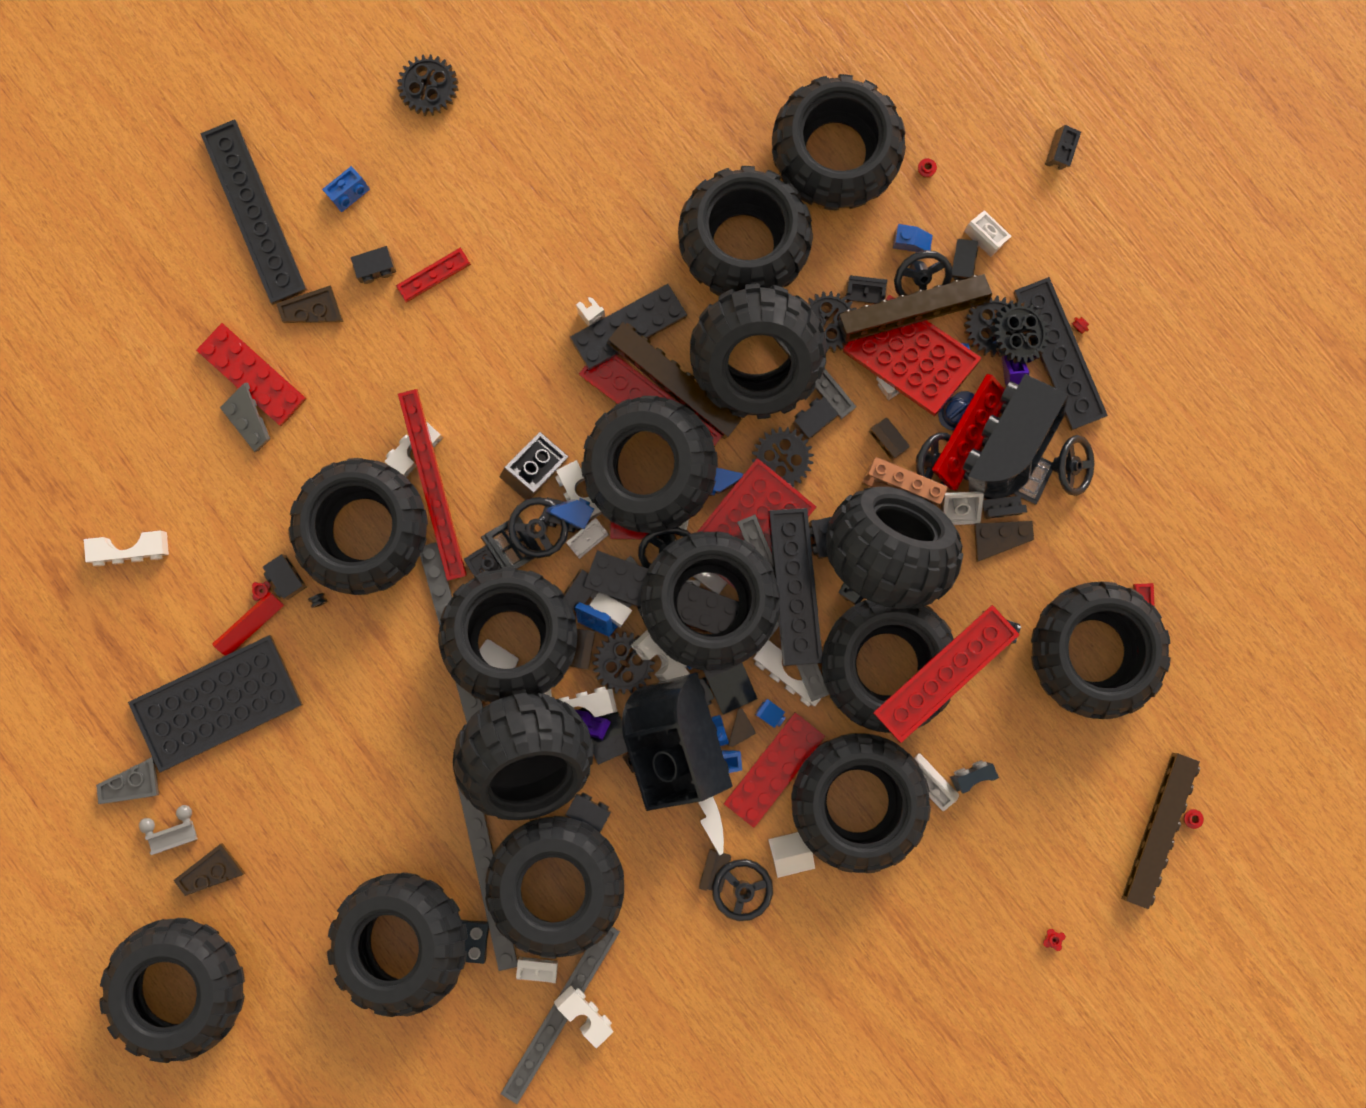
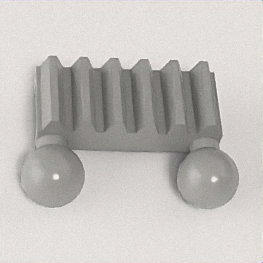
M182 805L176 811L177 818L182 820L183 824L157 833H153L155 823L152 819L144 818L140 821L139 830L146 835L145 839L148 840L151 848L150 855L198 839L193 821L190 819L192 809L189 806Z

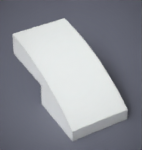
M598 593L590 604L594 609L611 616L612 622L619 627L623 625L632 612L627 606L601 593Z

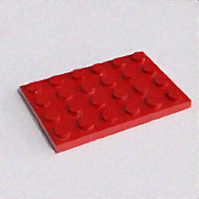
M888 295L885 300H892L895 298L891 295ZM927 320L850 341L843 348V353L934 417L981 361L980 356Z
M757 458L697 532H725L744 540L737 522L756 515L772 553L768 511L807 508L809 517L817 506ZM719 575L723 580H725L728 584H730V585L734 588V586L732 585V583H731L729 580H727L725 577Z

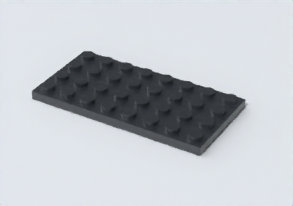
M271 635L128 702L159 773L303 705Z

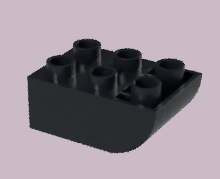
M1027 374L1023 376L1019 385L1010 381L1000 399V402L1003 403L1000 409L1001 418L991 415L982 431L981 436L984 439L981 446L984 449L980 452L973 448L964 463L963 470H965L963 479L969 481V492L984 493L983 499H996L1010 496L1024 487L1030 480L1065 416L1068 394Z
M697 672L642 686L630 695L623 710L622 733L646 811L701 802L733 787L729 776V767L724 759L717 737V728L712 721L705 698V690Z

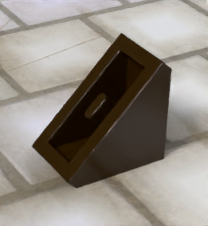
M738 708L728 744L731 747L756 734L744 710Z

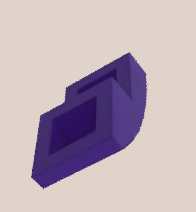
M574 709L587 725L590 736L603 740L611 722L605 718L594 717L589 712Z

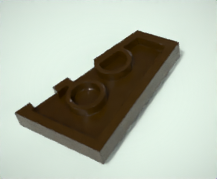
M331 285L277 303L283 323L344 322Z
M1033 521L974 524L977 562L1034 540Z
M221 843L173 881L186 896L246 873L224 844Z

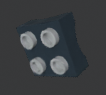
M982 760L971 764L972 768L970 769L961 768L955 771V775L950 777L956 791H961L963 794L970 791L975 784L981 781H994L999 778L993 763Z
M461 920L462 924H466L468 939L465 940L466 962L484 964L487 954L488 922Z

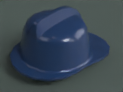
M961 391L951 397L938 413L941 425L946 429L955 430L974 394L968 391Z

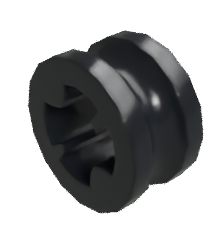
M325 593L308 598V601L312 602L311 608L319 607L328 602L327 599H324Z

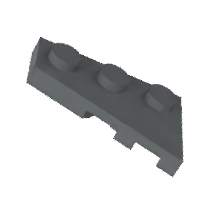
M244 383L220 409L253 451L256 452L270 440V436L263 419L259 417L256 401L252 399L249 392L250 386L248 383Z
M153 757L97 784L98 804L158 796L156 764Z

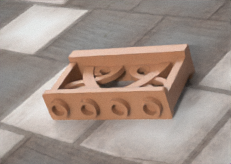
M877 457L871 466L868 467L862 482L863 485L870 488L892 487L911 492L926 499L936 507L942 503L947 490V486Z

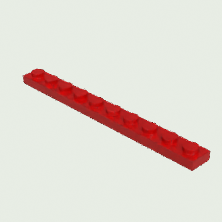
M418 389L398 393L447 581L467 576Z

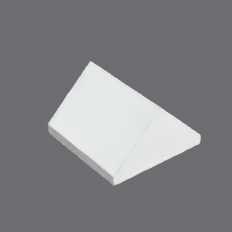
M983 211L974 218L964 231L973 241H978V245L990 257L1011 237L986 211Z
M945 493L941 503V511L947 515L953 525L980 523L984 493Z
M798 832L768 839L777 878L815 869L813 853L805 845Z

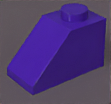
M1007 355L1002 357L1006 387L1010 381L1019 385L1025 374L1029 375L1026 363L1020 364L1018 362L1014 364L1013 359L1007 361Z

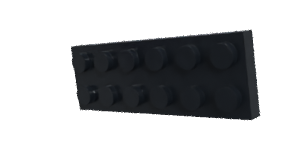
M666 284L570 336V340L588 370H591L619 355L606 342L622 322L632 325L639 336L643 335L646 338H650L686 318L687 313L669 284Z

